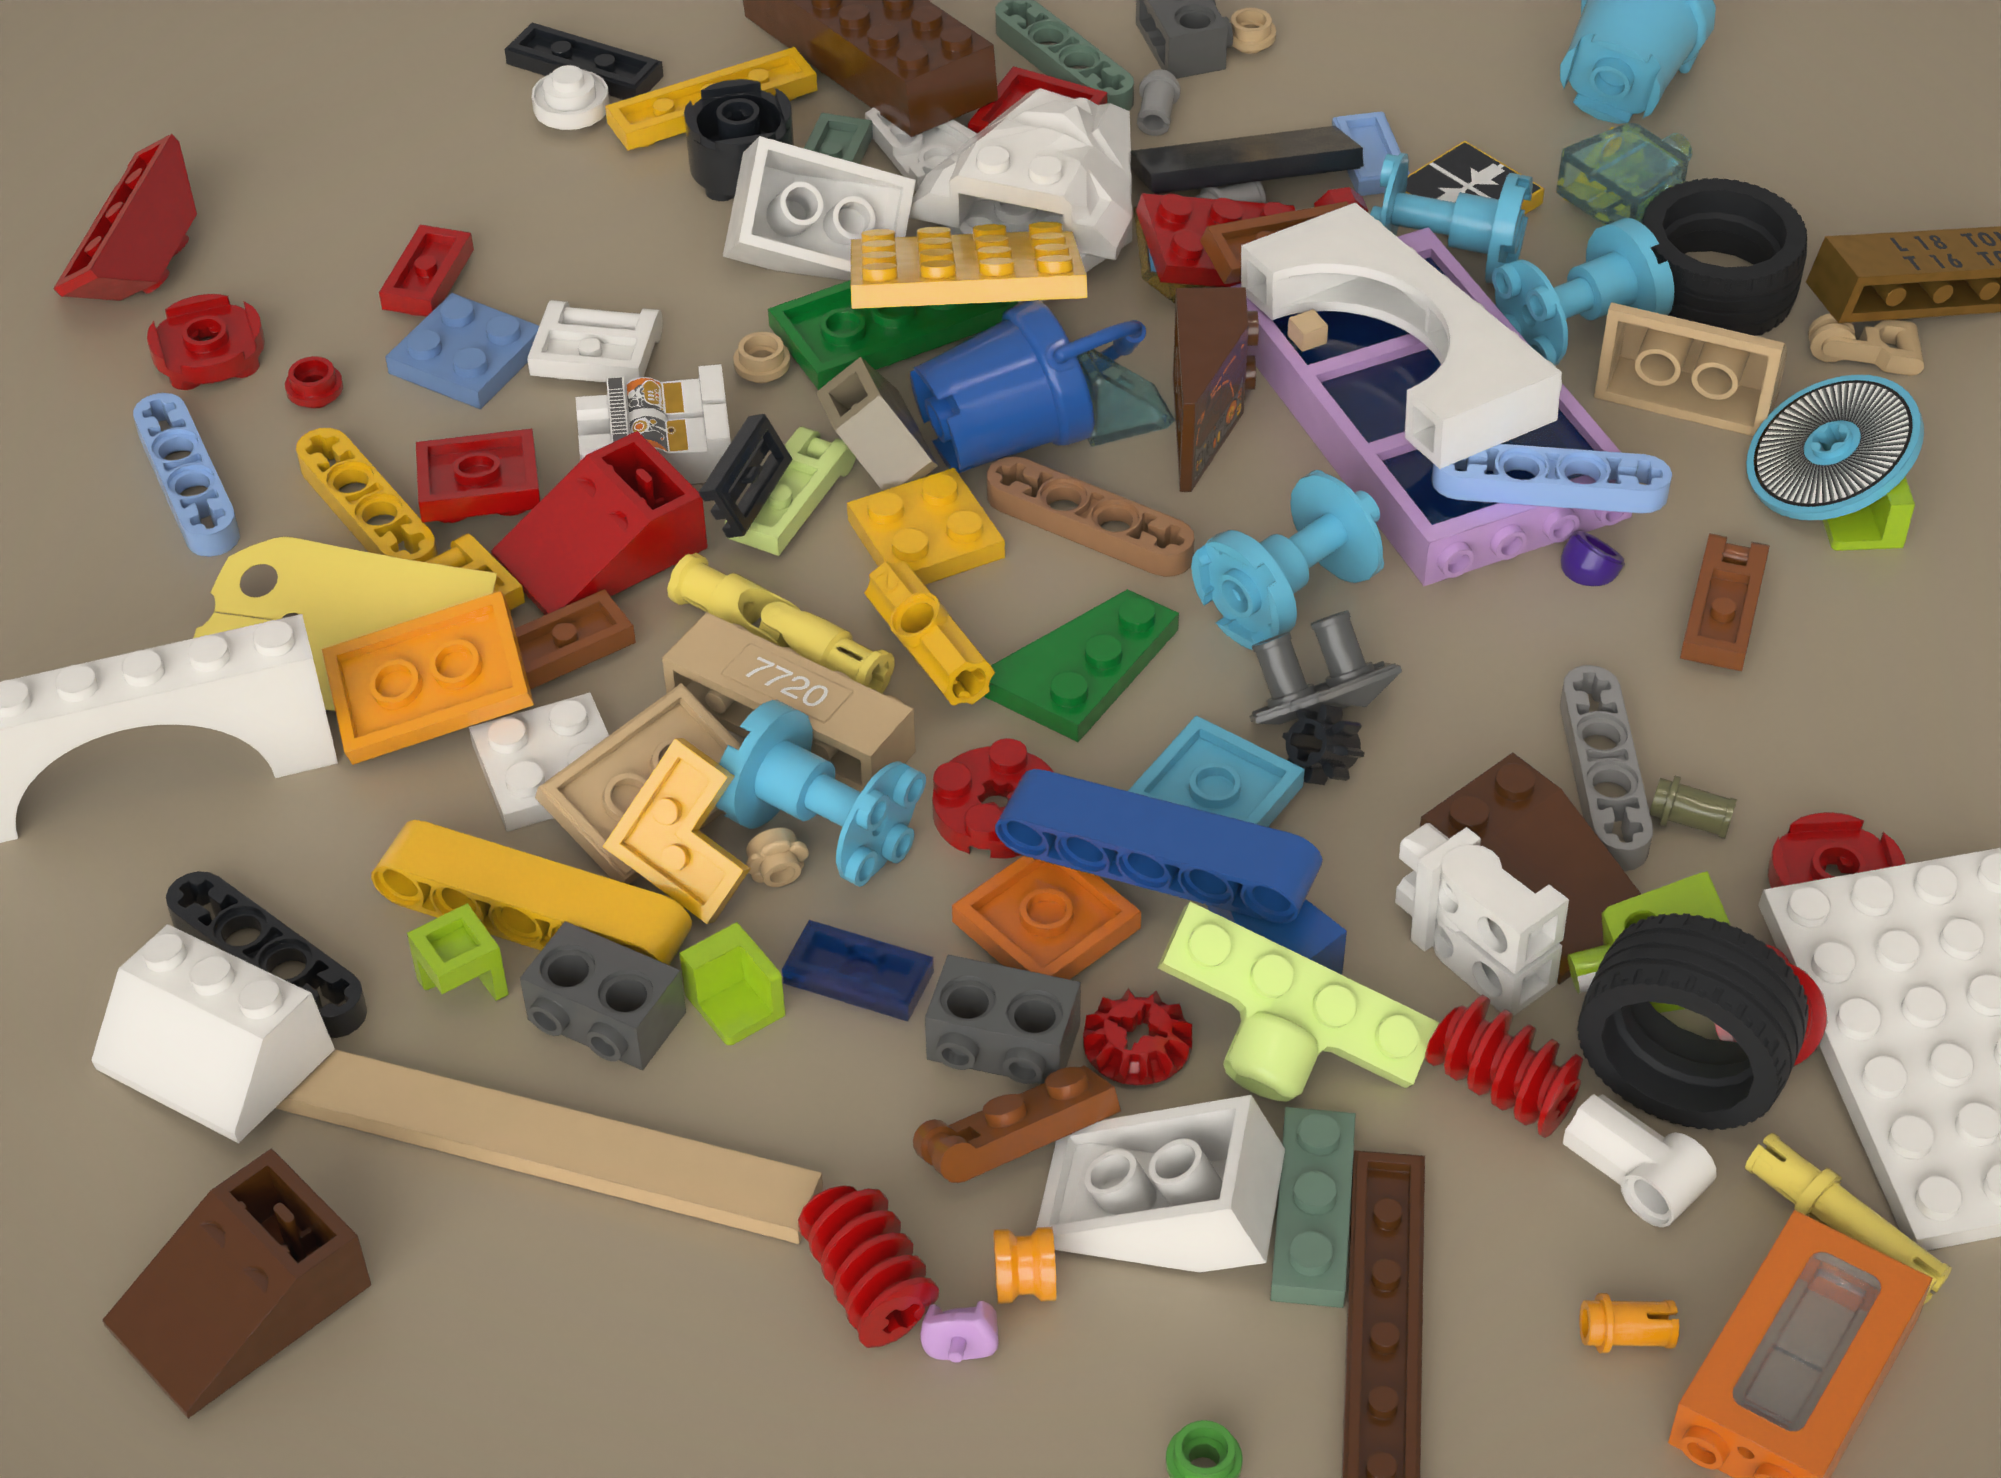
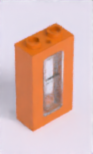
M1794 1210L1680 1400L1668 1443L1682 1450L1697 1465L1707 1469H1718L1733 1478H1831L1916 1324L1933 1278Z

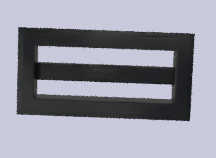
M765 414L748 416L698 492L704 502L715 501L711 513L716 520H727L722 528L727 538L741 537L746 534L793 460ZM770 450V455L768 456L763 466H761L760 464L762 463L763 459ZM751 483V485L749 486L744 496L737 505L736 502L746 488L747 484Z

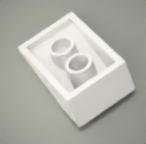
M759 136L743 152L723 257L775 271L851 280V239H861L863 231L873 229H889L895 231V237H905L916 180Z
M1252 1095L1101 1120L1056 1140L1036 1228L1052 1227L1054 1248L1058 1251L1199 1273L1263 1264L1267 1261L1285 1148Z

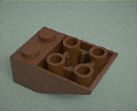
M271 1148L210 1190L102 1321L110 1333L189 1419L370 1287L371 1281L358 1235Z

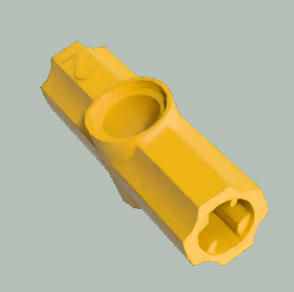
M885 561L869 574L870 581L864 592L865 596L949 703L953 706L959 703L973 705L990 692L989 683L995 671L965 635L939 599L929 591L905 561L893 564Z

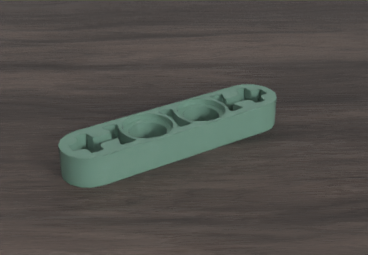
M1002 0L998 2L995 7L996 34L1002 41L1047 76L1107 92V103L1128 111L1131 110L1134 105V79L1129 72L1035 0ZM1052 42V43H1057V44L1044 45V44H1040V43ZM1074 66H1084V67H1089V68H1085V69H1074V68H1070V67H1074Z

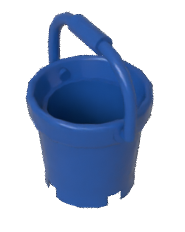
M1041 300L1022 301L1004 311L1001 322L933 359L913 367L914 370L910 372V380L914 398L923 423L930 421L938 436L932 442L945 465L949 469L955 468L958 473H961L968 469L1051 442L1057 446H1063L1090 438L1095 426L1093 402L1085 376L1106 366L1122 355L1131 354L1145 338L1146 328L1140 321H1126L1070 342L1057 318ZM1113 341L1112 346L1079 363L1078 355Z

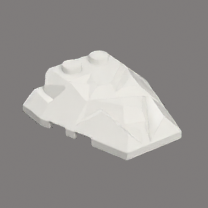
M1041 88L1033 90L926 174L912 199L909 218L960 228L977 197L1063 214V231L1073 232L1079 253L1116 260L1132 229L1133 222L1130 111L1111 103L1097 105L1087 98L1079 97L1073 99Z

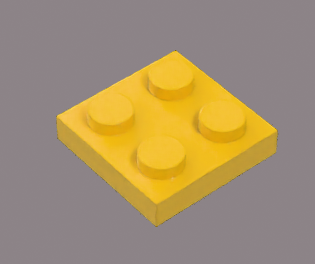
M955 468L847 502L848 521L877 566L879 567L885 561L891 564L905 561L925 585L1005 558V540Z

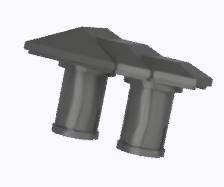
M1349 610L1332 614L1311 623L1312 630L1315 631L1330 676L1325 678L1326 682L1315 686L1314 684L1307 685L1289 632L1252 645V649L1256 652L1271 698L1266 701L1267 706L1253 711L1249 717L1251 722L1256 724L1281 725L1298 719L1297 711L1299 709L1318 712L1322 704L1341 707L1342 709L1349 706L1367 707L1402 672L1401 666L1396 665V663H1384V661L1375 664L1365 662L1349 618L1351 617Z

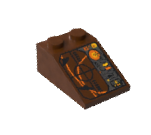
M1246 287L1176 288L1173 391L1180 492H1192L1243 415L1245 390H1255L1256 360L1255 355H1247V346H1258L1259 319L1258 311L1247 310Z

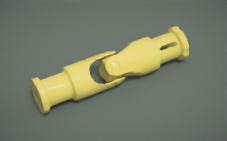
M698 553L685 555L674 567L667 587L668 597L678 605L691 604L729 623L739 624L761 638L781 647H788L796 651L800 656L832 671L842 672L852 680L882 694L887 688L895 667L892 653L883 649L878 651L868 649L853 641L849 631L824 618L801 611L788 600L739 574L731 573L726 575L710 567L708 560ZM759 618H761L762 620L760 622L759 628L752 625Z

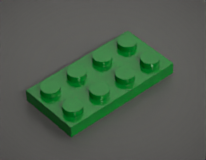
M851 280L768 308L770 328L781 338L783 345L787 347L789 353L819 390L860 357L877 370L983 332L1001 322L1004 311L1018 304V301L852 309Z

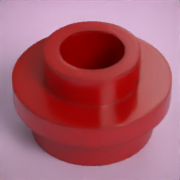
M318 356L305 357L293 363L289 368L288 377L285 381V390L288 399L292 403L302 407L321 408L339 397L343 390V380L341 373L334 368L332 362L328 359Z

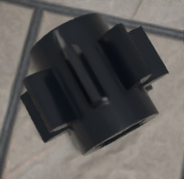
M1322 704L1318 712L1299 709L1297 711L1298 721L1291 726L1288 732L1282 735V738L1286 740V751L1289 756L1287 761L1305 769V783L1325 785L1328 777L1330 779L1347 781L1350 779L1348 769L1355 764L1358 758L1364 757L1365 752L1361 750V742L1357 734L1362 726L1358 722L1341 721L1343 716L1341 707Z

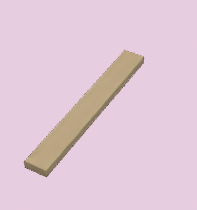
M336 1049L276 1107V1109L796 1244H800L803 1237L798 1227V1218L801 1211L812 1197L823 1189L821 1172Z

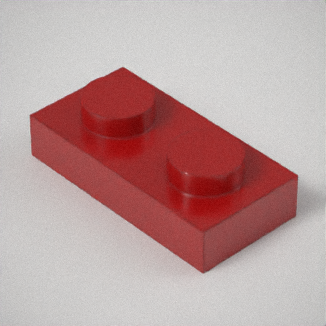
M420 224L379 291L382 310L427 317L445 300L474 251L471 233Z

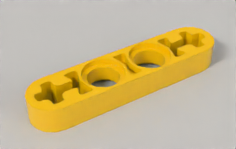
M318 428L301 436L296 444V453L303 477L368 552L425 562L438 555L432 531L425 523L421 522L418 515L344 433L333 428ZM327 459H335L336 464L330 467ZM350 483L366 484L365 488L356 492L343 493L338 491L342 486ZM379 515L395 517L393 521L387 524H367L369 519ZM404 541V546L408 551H399L398 544Z

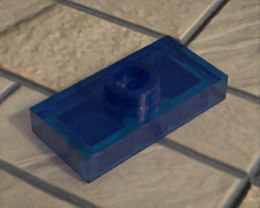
M809 920L782 968L783 984L908 1022L934 973V959L932 956Z

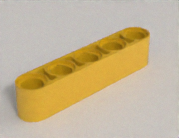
M408 821L371 872V880L375 888L381 895L399 906L438 918L468 903L490 935L542 951L566 921L670 965L692 927V920L684 907L662 894L426 821Z

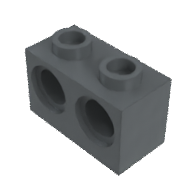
M1136 0V25L1161 69L1171 72L1176 79L1226 69L1227 48L1233 45V31L1228 17H1222L1218 11L1215 0Z
M566 921L520 977L527 1019L546 1034L552 1036L563 1035L586 1045L605 1060L613 1062L620 1060L640 1070H644L686 1014L681 970Z
M948 954L925 1016L927 1060L943 1063L953 1069H973L1009 1077L1022 1084L1045 1083L1048 1075L1067 1067L1080 1027L1081 982Z

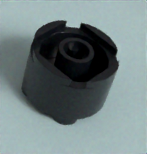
M736 79L709 85L701 90L702 99L693 106L690 100L685 107L684 118L690 172L694 180L705 188L707 197L712 200L728 201L735 197L743 152L759 136L794 146L792 108L789 99L782 91L776 88L775 95L762 91L761 84L758 81Z

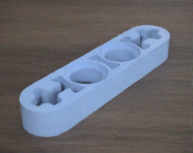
M171 393L152 394L143 398L136 404L133 410L139 439L187 547L193 553L207 557L222 555L230 551L237 545L240 538L235 512L184 401L179 396ZM166 420L171 425V428L161 431L158 422ZM174 452H192L182 459H164L167 455ZM205 486L208 488L205 492L198 495H180L182 491L190 487ZM211 516L214 527L206 529L205 525L201 523V519Z
M1499 444L1441 469L1433 464L1431 480L1433 487L1438 493L1456 500L1629 513H1652L1660 510L1667 503L1672 472L1663 460L1646 454ZM1511 470L1528 471L1535 478L1530 480L1515 479L1508 476L1506 472ZM1493 471V474H1486V472ZM1574 474L1586 475L1594 478L1596 482L1592 484L1574 483L1567 476ZM1609 480H1616V482L1609 483Z

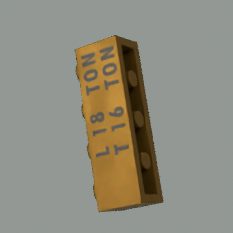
M2001 226L1825 236L1807 277L1806 284L1838 323L2001 312Z

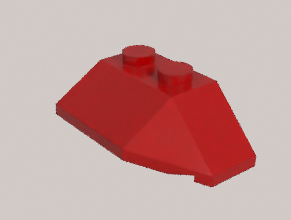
M173 134L158 140L134 154L119 183L114 187L53 289L61 297L121 301L140 291H143L145 294L151 293L168 278L170 271L167 269V266L172 257L178 254L188 243L189 237L186 233L197 215L180 142Z

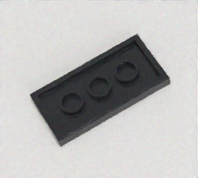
M1336 126L1131 151V170L1154 194L1353 170L1364 166L1363 147Z

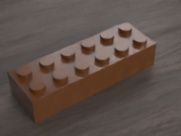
M743 0L746 18L786 47H795L808 63L870 108L875 107L881 116L910 137H914L998 100L994 44L929 0Z

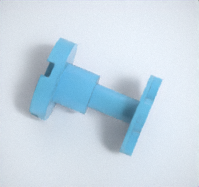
M1400 153L1398 156L1387 154L1385 156L1380 176V187H1385L1383 206H1373L1370 215L1379 220L1394 235H1397L1399 226L1417 230L1429 227L1433 233L1449 236L1448 247L1487 254L1486 283L1493 284L1492 272L1495 268L1519 260L1528 217L1525 216V210H1522L1521 207L1523 199L1531 201L1532 177L1509 173L1499 199L1460 192L1455 203L1407 194L1408 154Z
M1627 217L1595 229L1588 240L1586 262L1570 269L1566 283L1553 287L1547 276L1537 266L1522 259L1497 267L1492 272L1497 308L1526 342L1555 366L1560 363L1567 351V318L1580 314L1587 320L1598 319L1608 314L1611 302L1668 315L1672 310L1674 302V281L1668 261L1658 264L1656 256L1651 247L1659 244L1653 233L1639 221Z
M1314 470L1302 477L1292 490L1290 500L1291 513L1298 532L1291 537L1286 538L1279 534H1273L1259 543L1242 532L1228 530L1210 538L1193 555L1191 570L1194 586L1202 604L1205 606L1213 600L1216 608L1224 616L1215 622L1218 627L1239 645L1253 650L1252 645L1283 633H1290L1297 619L1294 593L1307 585L1309 581V568L1318 562L1339 579L1351 583L1369 580L1384 568L1382 540L1376 525L1380 519V510L1375 500L1365 491L1354 493L1350 487L1339 479L1325 474L1321 470Z
M771 700L763 703L747 716L740 727L750 733L744 739L739 750L728 745L719 765L735 776L716 804L719 810L727 813L724 815L725 817L749 829H755L764 825L780 810L801 821L810 820L818 814L842 827L836 850V866L841 878L859 887L864 886L888 860L897 864L904 859L914 840V830L908 826L915 805L926 785L924 773L900 761H895L880 769L860 792L836 780L833 763L811 752L813 729L808 715L779 700Z

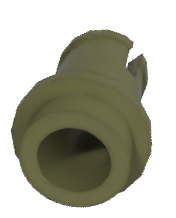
M1676 775L1673 781L1660 778L1650 809L1651 816L1661 818L1660 825L1666 827L1667 822L1671 821L1710 832L1725 839L1737 799L1725 798L1680 784L1681 777Z

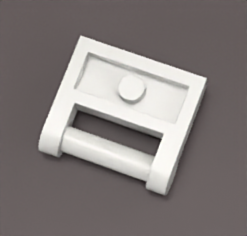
M550 300L527 358L530 376L605 383L606 377L623 376L624 384L631 379L644 377L655 343H659L661 338L662 312L661 310L643 308L640 314L572 308L569 306L568 301Z

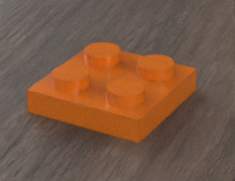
M1023 855L952 905V922L1003 966L1070 980L1141 929V911L1097 875Z

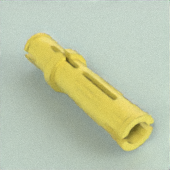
M1771 1133L1764 1138L1763 1143L1767 1145L1766 1149L1760 1144L1754 1149L1746 1162L1745 1169L1751 1174L1758 1176L1793 1203L1796 1211L1932 1277L1933 1279L1924 1304L1932 1298L1931 1289L1937 1293L1942 1287L1952 1268L1948 1264L1939 1261L1840 1185L1841 1176L1830 1168H1826L1823 1171L1819 1170L1781 1141L1780 1137L1775 1133Z

